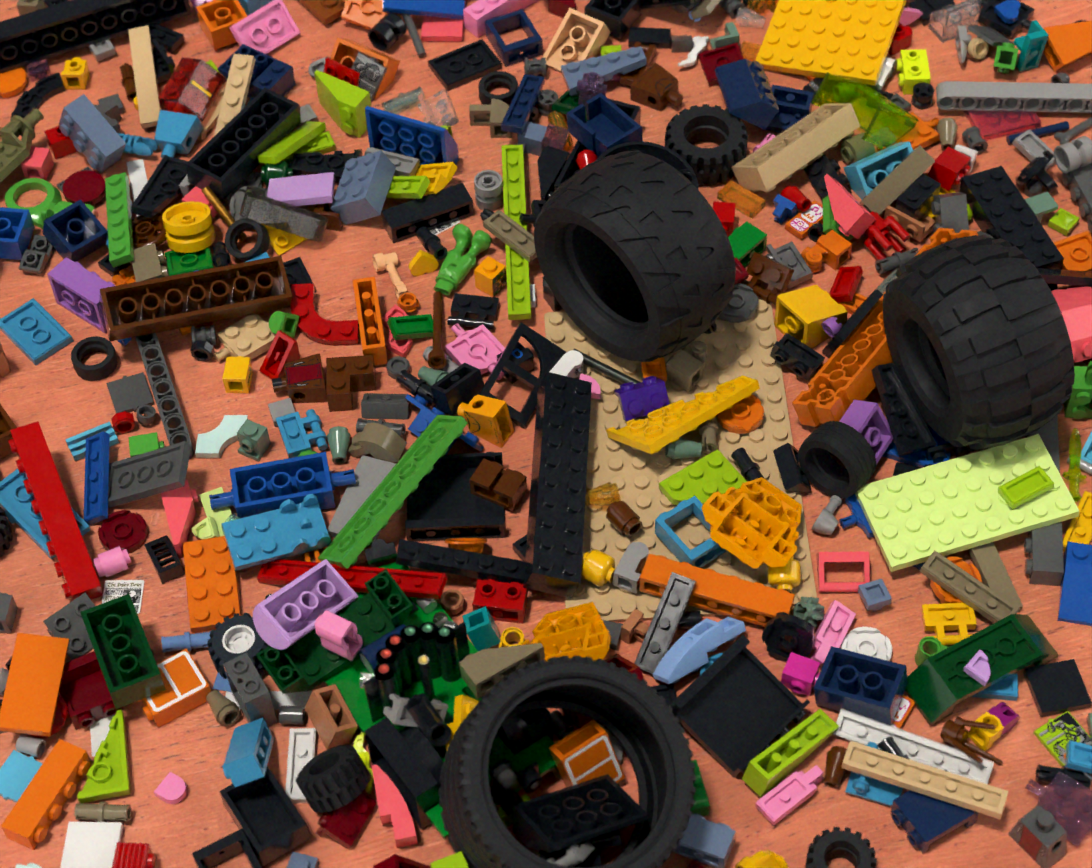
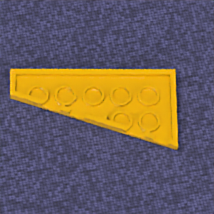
M740 376L717 385L714 392H700L694 395L695 399L684 403V400H679L647 414L648 418L626 421L627 426L615 430V427L606 429L608 438L649 454L657 453L662 447L679 440L687 432L697 429L700 424L714 419L720 412L730 409L735 403L750 397L753 392L760 389L758 380Z

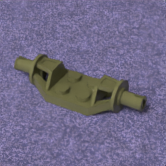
M33 108L24 118L17 115L12 116L11 122L0 130L2 139L0 142V183L30 155L32 140L36 137L33 127L44 118L43 114L36 108Z

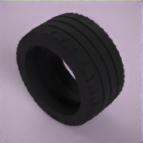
M829 421L820 425L805 439L798 451V461L807 479L817 489L829 496L836 495L843 499L851 497L866 484L876 469L877 462L874 451L864 436L853 427L838 421ZM829 452L837 456L840 459V461L845 465L846 469L842 467L840 464H838L830 456Z

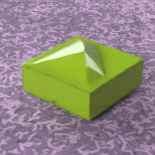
M1060 208L1049 220L1048 226L1068 236L1077 226L1080 218Z

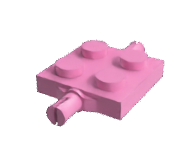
M456 323V326L453 325L451 330L458 337L453 342L445 345L449 356L458 366L467 363L480 369L481 375L486 372L491 373L497 363V355L502 353L505 347L483 324L469 331H465L458 323ZM502 371L500 372L496 380H499V377L502 378L504 376V373Z

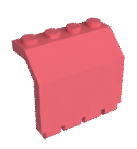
M1073 285L1051 291L1068 330L1074 358L1073 363L1092 359V287Z

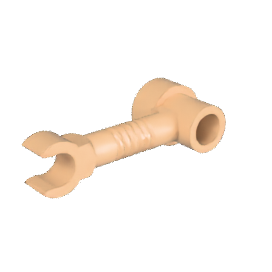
M396 252L373 254L372 260L375 271H388L394 285L396 297L399 299V296L405 293L407 289L395 267L398 265Z

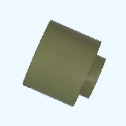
M865 133L841 139L843 140L841 156L849 165L875 153L874 144Z

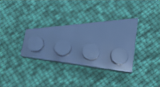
M641 46L632 47L628 50L611 52L607 55L591 57L587 60L570 62L561 66V72L570 96L577 94L578 89L583 87L586 89L592 88L595 82L602 79L606 82L613 79L617 73L626 74L647 65V60Z

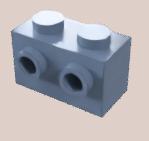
M692 814L687 829L682 832L684 836L674 853L714 868H724L735 843L736 831L726 824H716L706 820L699 814Z

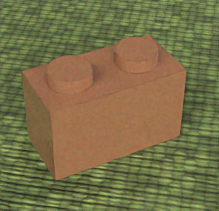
M336 684L313 690L305 710L325 748L328 750L350 744L358 725Z

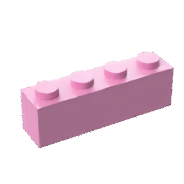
M478 0L463 9L464 27L475 37L479 38L486 33V20L520 9L524 10L538 0Z

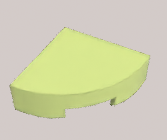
M210 516L191 528L192 533L200 539L219 537L215 519Z

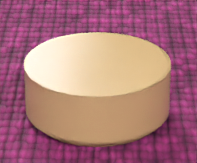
M974 38L968 44V55L974 59H983L988 53L989 45L981 38Z

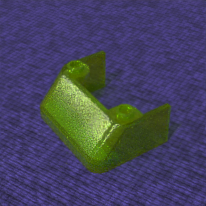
M828 72L811 102L819 107L823 104L851 103L860 128L866 131L862 139L873 143L875 147L880 149L891 146L914 129L918 122L916 117L875 89L863 83Z

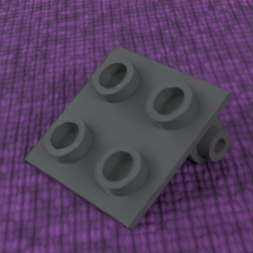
M86 592L43 621L51 637L69 639L70 644L67 655L71 660L81 657L93 648L80 613L95 607Z

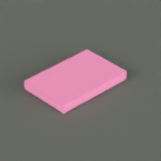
M282 0L271 1L229 27L239 46L245 44L264 54L270 53L300 34L298 27Z

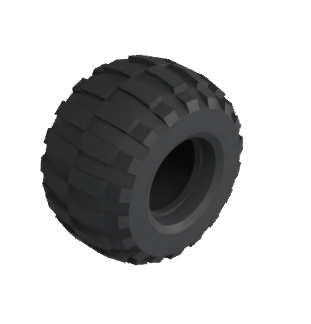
M974 235L956 238L926 250L899 267L895 273L897 278L888 283L886 293L883 294V321L887 343L894 365L920 414L943 440L949 441L956 447L969 445L970 449L974 450L1001 446L1037 431L1060 413L1063 408L1062 404L1072 394V385L1075 378L1071 341L1063 315L1050 288L1033 263L1030 262L1022 251L1016 246L1012 247L1008 241L1001 238L991 239L984 235Z

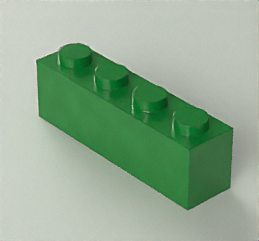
M747 221L742 226L735 228L728 237L734 258L737 257L744 268L750 264L754 252L762 253L766 250L767 234Z

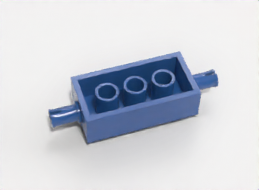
M326 452L232 468L230 469L231 492L211 494L209 497L212 510L234 506L238 519L279 509L280 505L287 499H291L295 504L303 502V498L308 494H315L317 496L320 510L336 507L333 494L335 487L356 484L354 469L337 473L329 471Z

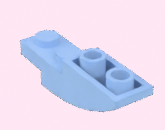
M726 617L719 622L707 618L699 622L682 635L667 651L653 673L654 679L667 684H674L688 673L698 671L701 666L709 662L707 653L715 651L718 646L725 642L735 640L739 634L746 631L744 622L731 617Z

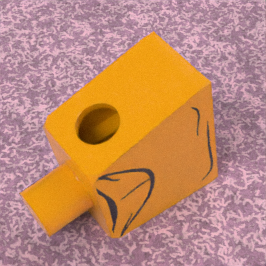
M475 395L469 404L462 402L457 409L458 416L466 419L468 429L472 434L502 448L514 433L506 401Z

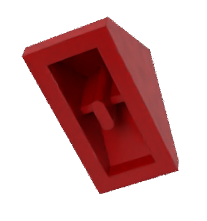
M278 330L259 371L271 379L285 377L284 365L300 359L297 341L281 330Z

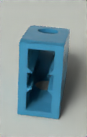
M160 110L154 138L158 147L162 150V159L164 156L174 158L176 153L189 154L204 128L197 115Z

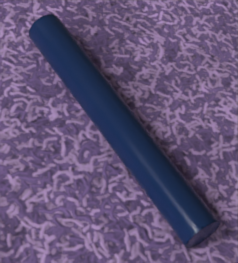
M1065 121L1031 131L1037 137L1068 130L1069 123ZM1024 132L1006 136L1007 143L1012 144L1014 139Z

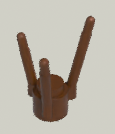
M958 716L955 721H946L941 731V739L952 744L978 763H982L983 759L974 752L998 765L1003 764L1000 759L966 741L969 731L965 729V726L994 730L996 728L994 724L964 720Z

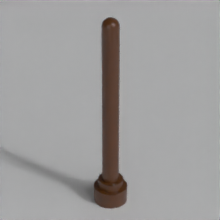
M437 291L433 295V350L428 354V365L432 369L440 370L447 364V355L442 350V293Z

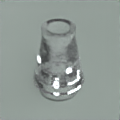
M739 7L735 23L739 24L740 27L763 29L766 17L747 7Z

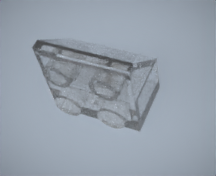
M961 0L931 12L929 29L942 43L955 39L958 26H966L967 29L969 25H978L982 0Z

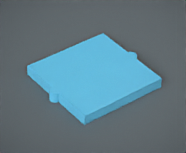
M13 750L0 768V795L3 799H10L17 803L43 763L36 761L34 756L28 757Z

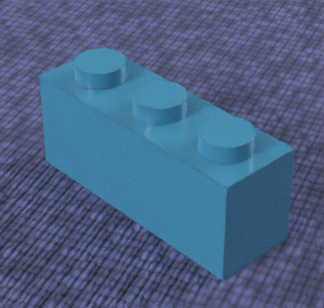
M264 718L234 729L223 764V772L227 779H231L234 787L265 776L274 738Z

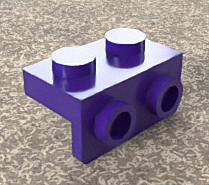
M649 376L643 378L641 383H624L620 385L619 389L614 390L615 395L619 398L623 419L628 421L646 416L649 412L669 405L665 381L656 378V376Z

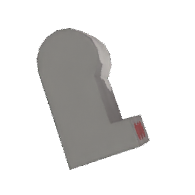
M633 542L627 547L614 571V586L635 594L640 587L641 574L639 573L643 570L649 555L646 544Z

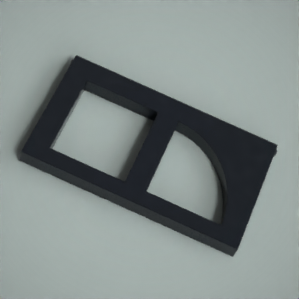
M521 322L479 395L498 399L489 392L502 369L533 388L520 412L507 404L511 421L525 428L537 407L538 387L546 372H550L566 351ZM521 336L532 345L537 353L540 362L539 378L508 359Z

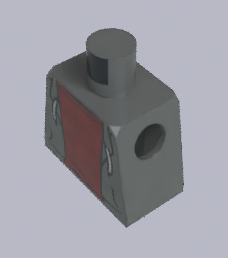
M1039 805L1022 817L1008 833L1041 868H1051L1065 856L1067 832L1054 819L1051 812L1046 811Z

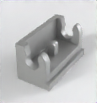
M390 694L389 697L393 700V707H384L383 713L395 725L418 727L405 708L409 699L401 698L397 694ZM433 699L431 704L444 721L449 705L442 703L440 700Z

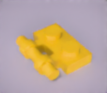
M922 604L921 613L924 632L935 631V636L930 637L937 638L942 645H954L973 635L968 634V630L976 629V617L974 609L967 604ZM958 630V635H945L944 631Z

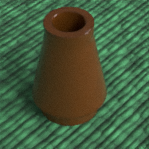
M832 746L831 750L827 752L825 778L823 781L825 785L832 788L839 787L847 771L842 768L847 751L846 748Z

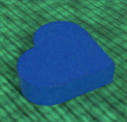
M1006 0L994 7V12L1005 23L1012 24L1018 20L1020 2L1018 0Z

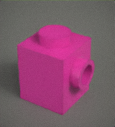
M791 652L782 672L781 683L796 694L810 696L820 674V662Z

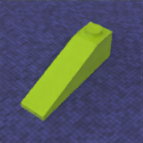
M817 710L752 759L746 768L742 780L760 797L764 796L839 728V725L823 710Z

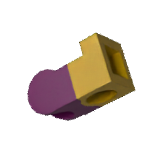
M1001 702L975 720L976 722L994 724L996 728L991 730L971 727L968 738L979 748L987 751L997 739L1016 725L1020 716L1007 704Z

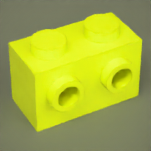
M926 49L901 50L900 59H896V71H900L898 74V86H902L903 95H913V87L918 83L930 84L931 77Z

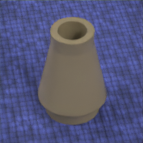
M943 118L939 120L936 129L937 133H939L941 149L944 151L948 146L954 149L958 125L952 118Z
M218 690L208 693L206 701L209 703L216 721L224 726L233 725L240 717L238 705L222 695Z

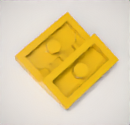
M454 162L420 165L415 176H427L431 181L424 195L440 192L450 182L458 167Z

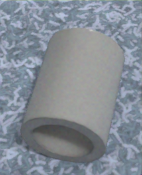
M23 733L16 742L17 751L38 758L42 756L46 747L45 740Z

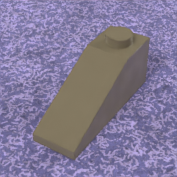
M541 643L482 649L475 654L467 655L459 662L461 677L476 698L479 699L509 674L524 668L528 664L545 660L544 646Z

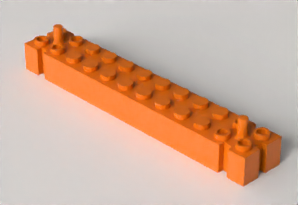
M938 228L930 237V245L925 244L916 255L956 238L978 236V233L972 230H961L959 233H955L954 229ZM883 295L807 384L809 387L808 391H801L792 402L802 425L817 427L829 421L839 422L853 400L864 401L875 388L876 383L871 370L877 365L894 363L884 328Z

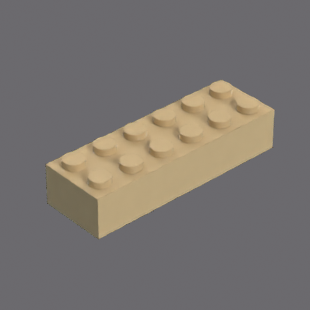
M823 104L732 166L741 190L770 192L776 188V184L790 179L792 173L807 167L808 162L820 158L825 150L836 147L839 144L838 141L854 134L853 131L860 127L852 104Z

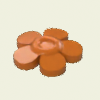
M122 269L119 271L120 275L112 277V282L116 286L135 282L134 271L129 272L128 269Z

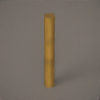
M205 187L202 193L230 227L235 222L234 218L210 187ZM243 231L238 239L243 243L248 237Z

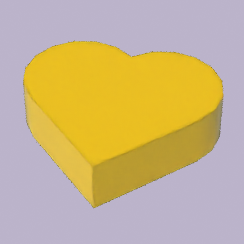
M419 250L409 263V269L413 276H421L425 272H434L439 266L434 255Z

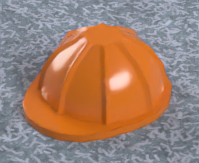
M484 538L445 539V543L448 544L449 548L482 553L485 543L488 542V539Z

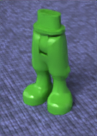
M463 224L455 225L452 234L456 240V246L453 250L447 252V256L441 265L438 276L435 279L436 285L434 290L436 292L439 291L449 296L452 290L458 288V285L476 265L477 255L490 247L492 239L486 232L478 230L472 236L467 226ZM471 245L468 253L463 255L465 250Z

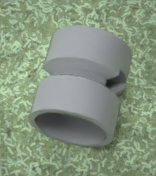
M1082 136L1071 142L1056 146L1054 149V159L1057 167L1063 173H1069L1079 167L1091 164L1092 141L1090 138Z
M494 170L479 172L474 178L476 205L481 210L488 208L491 211H496L503 205L504 201L502 177Z

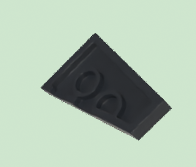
M362 149L343 154V151H334V154L322 155L320 152L295 153L289 163V168H293V173L296 176L334 172L335 182L339 183L347 161L352 158L361 157Z

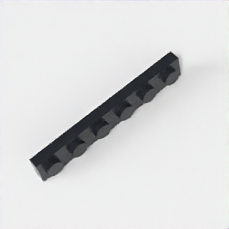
M399 539L396 564L484 580L493 579L498 582H519L524 584L525 561Z

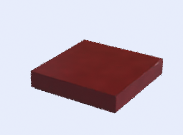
M738 42L698 53V58L709 87L719 84L714 71L716 67L744 59Z

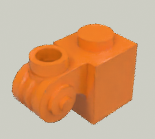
M831 230L826 235L820 236L815 246L812 248L806 247L802 251L801 256L812 273L821 270L822 262L837 270L851 258L852 243L834 230Z

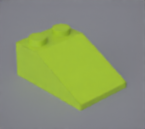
M316 70L314 73L319 103L342 131L360 138L367 130L365 108L366 106L371 107L370 92Z

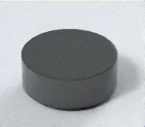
M396 356L387 362V373L393 379H397V376L405 378L399 374L402 370H407L410 373L409 361L404 357Z

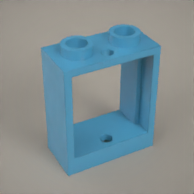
M693 496L688 500L681 501L669 512L661 513L655 519V534L680 562H687L692 566L701 568L728 550L721 548L711 538L690 550L671 529L672 526L694 514L710 532V524L705 521L701 508L703 504L696 496Z

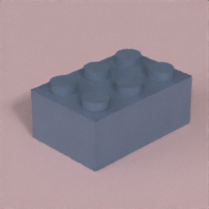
M84 94L63 108L59 128L65 136L70 137L76 150L87 157V161L93 169H97L99 173H102L121 159L126 145L125 141Z
M382 150L368 153L358 158H352L345 164L331 205V210L334 213L340 214V219L345 225L380 216L396 170V167Z

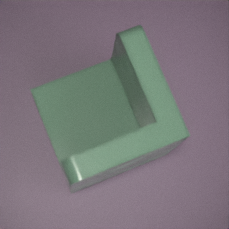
M734 22L725 23V36L710 39L709 43L712 49L736 42L739 44L740 35Z
M1048 191L1024 199L1040 223L1043 214L1058 209V204Z

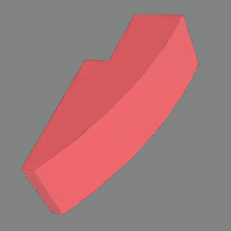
M377 764L371 765L381 824L392 823L397 848L418 844L413 819L398 788Z

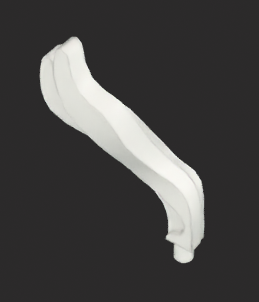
M693 37V49L689 52L687 60H682V62L678 63V67L683 66L685 68L695 65L698 53H702L706 49V42L709 41V37Z

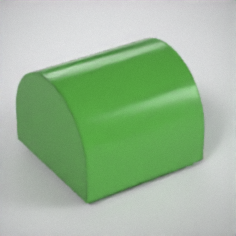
M282 311L274 312L269 319L271 332L276 334L278 330H281L294 338L299 315Z

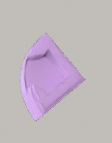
M979 650L967 663L963 671L984 687L989 680L991 672L987 656L983 651Z

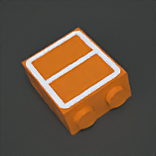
M187 648L157 663L166 690L137 701L143 702L145 706L142 710L147 720H153L158 728L206 703V696L211 692L208 682Z
M594 719L549 747L566 788L607 774L616 783L625 778L607 732Z

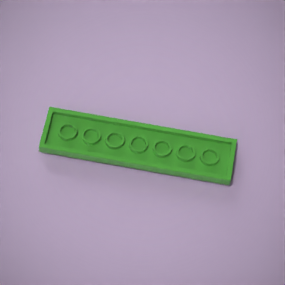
M437 415L318 559L321 562L327 559L330 564H335L343 569H348L350 565L353 566L357 562L359 554L372 544L373 537L378 531L386 527L389 522L388 519L392 514L403 506V501L406 497L418 488L421 479L433 470L435 462L447 453L449 445L462 435L463 428L468 422L462 416Z

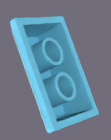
M910 141L895 143L844 167L845 174L851 183V189L861 200L913 151Z

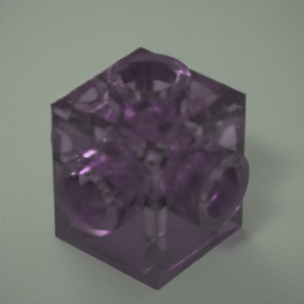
M595 72L584 73L582 80H578L576 92L580 93L578 105L583 104L586 106V101L599 93L606 96L608 85L604 84L605 76H600Z

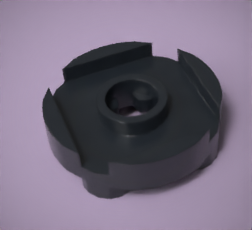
M779 612L766 623L762 634L763 643L765 641V644L768 646L767 651L777 659L787 661L791 652L807 657L811 653L815 641L814 627L799 617ZM785 635L791 636L793 639L787 641L785 640Z

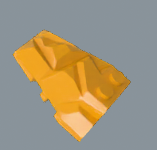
M763 477L745 482L736 490L734 487H730L724 494H721L719 491L715 492L701 507L705 521L710 524L711 539L718 543L721 548L728 550L739 558L742 563L752 568H759L763 563L770 567H784L797 551L795 541L799 536V532L796 530L800 524L802 505Z
M589 602L545 614L532 631L534 634L533 640L531 642L529 639L525 640L522 645L541 643L544 646L545 661L552 657L568 656V658L573 656L592 657V660L596 661L605 658L609 651L611 636L603 620H601L594 603Z

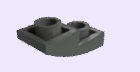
M34 236L30 249H25L18 267L19 270L41 274L55 251V248L45 236Z

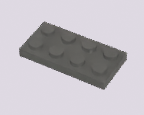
M183 441L110 463L108 508L184 487L191 445Z

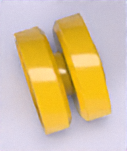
M195 201L182 202L169 207L163 213L162 220L166 230L167 245L171 250L180 253H193L206 249L215 241L216 235L212 224V214L208 205Z

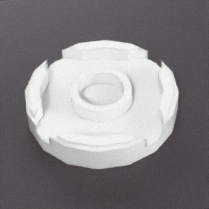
M866 626L854 628L846 635L842 642L841 649L891 661V642L887 636L881 634V631L876 628Z

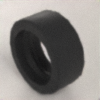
M504 71L488 73L479 81V99L483 105H491V99H498L510 106L518 89V82L512 74ZM497 86L510 89V91L501 95L487 92L489 89Z
M251 218L236 220L226 232V249L232 256L243 262L267 252L269 248L270 237L268 231L263 225ZM253 228L258 234L257 243L250 251L242 253L237 247L238 238L243 231Z
M98 336L88 337L77 343L71 352L74 369L77 375L85 380L96 381L104 379L112 374L117 366L115 349L106 338ZM93 352L107 354L106 359L99 364L84 365L81 363L84 357Z

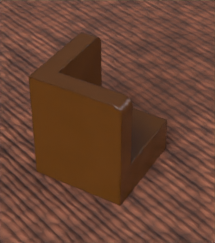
M328 203L316 204L313 212L315 227L341 231L344 223L340 219V214L329 210Z

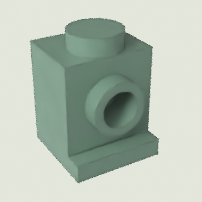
M247 419L237 432L240 445L238 453L259 461L271 445L267 427Z

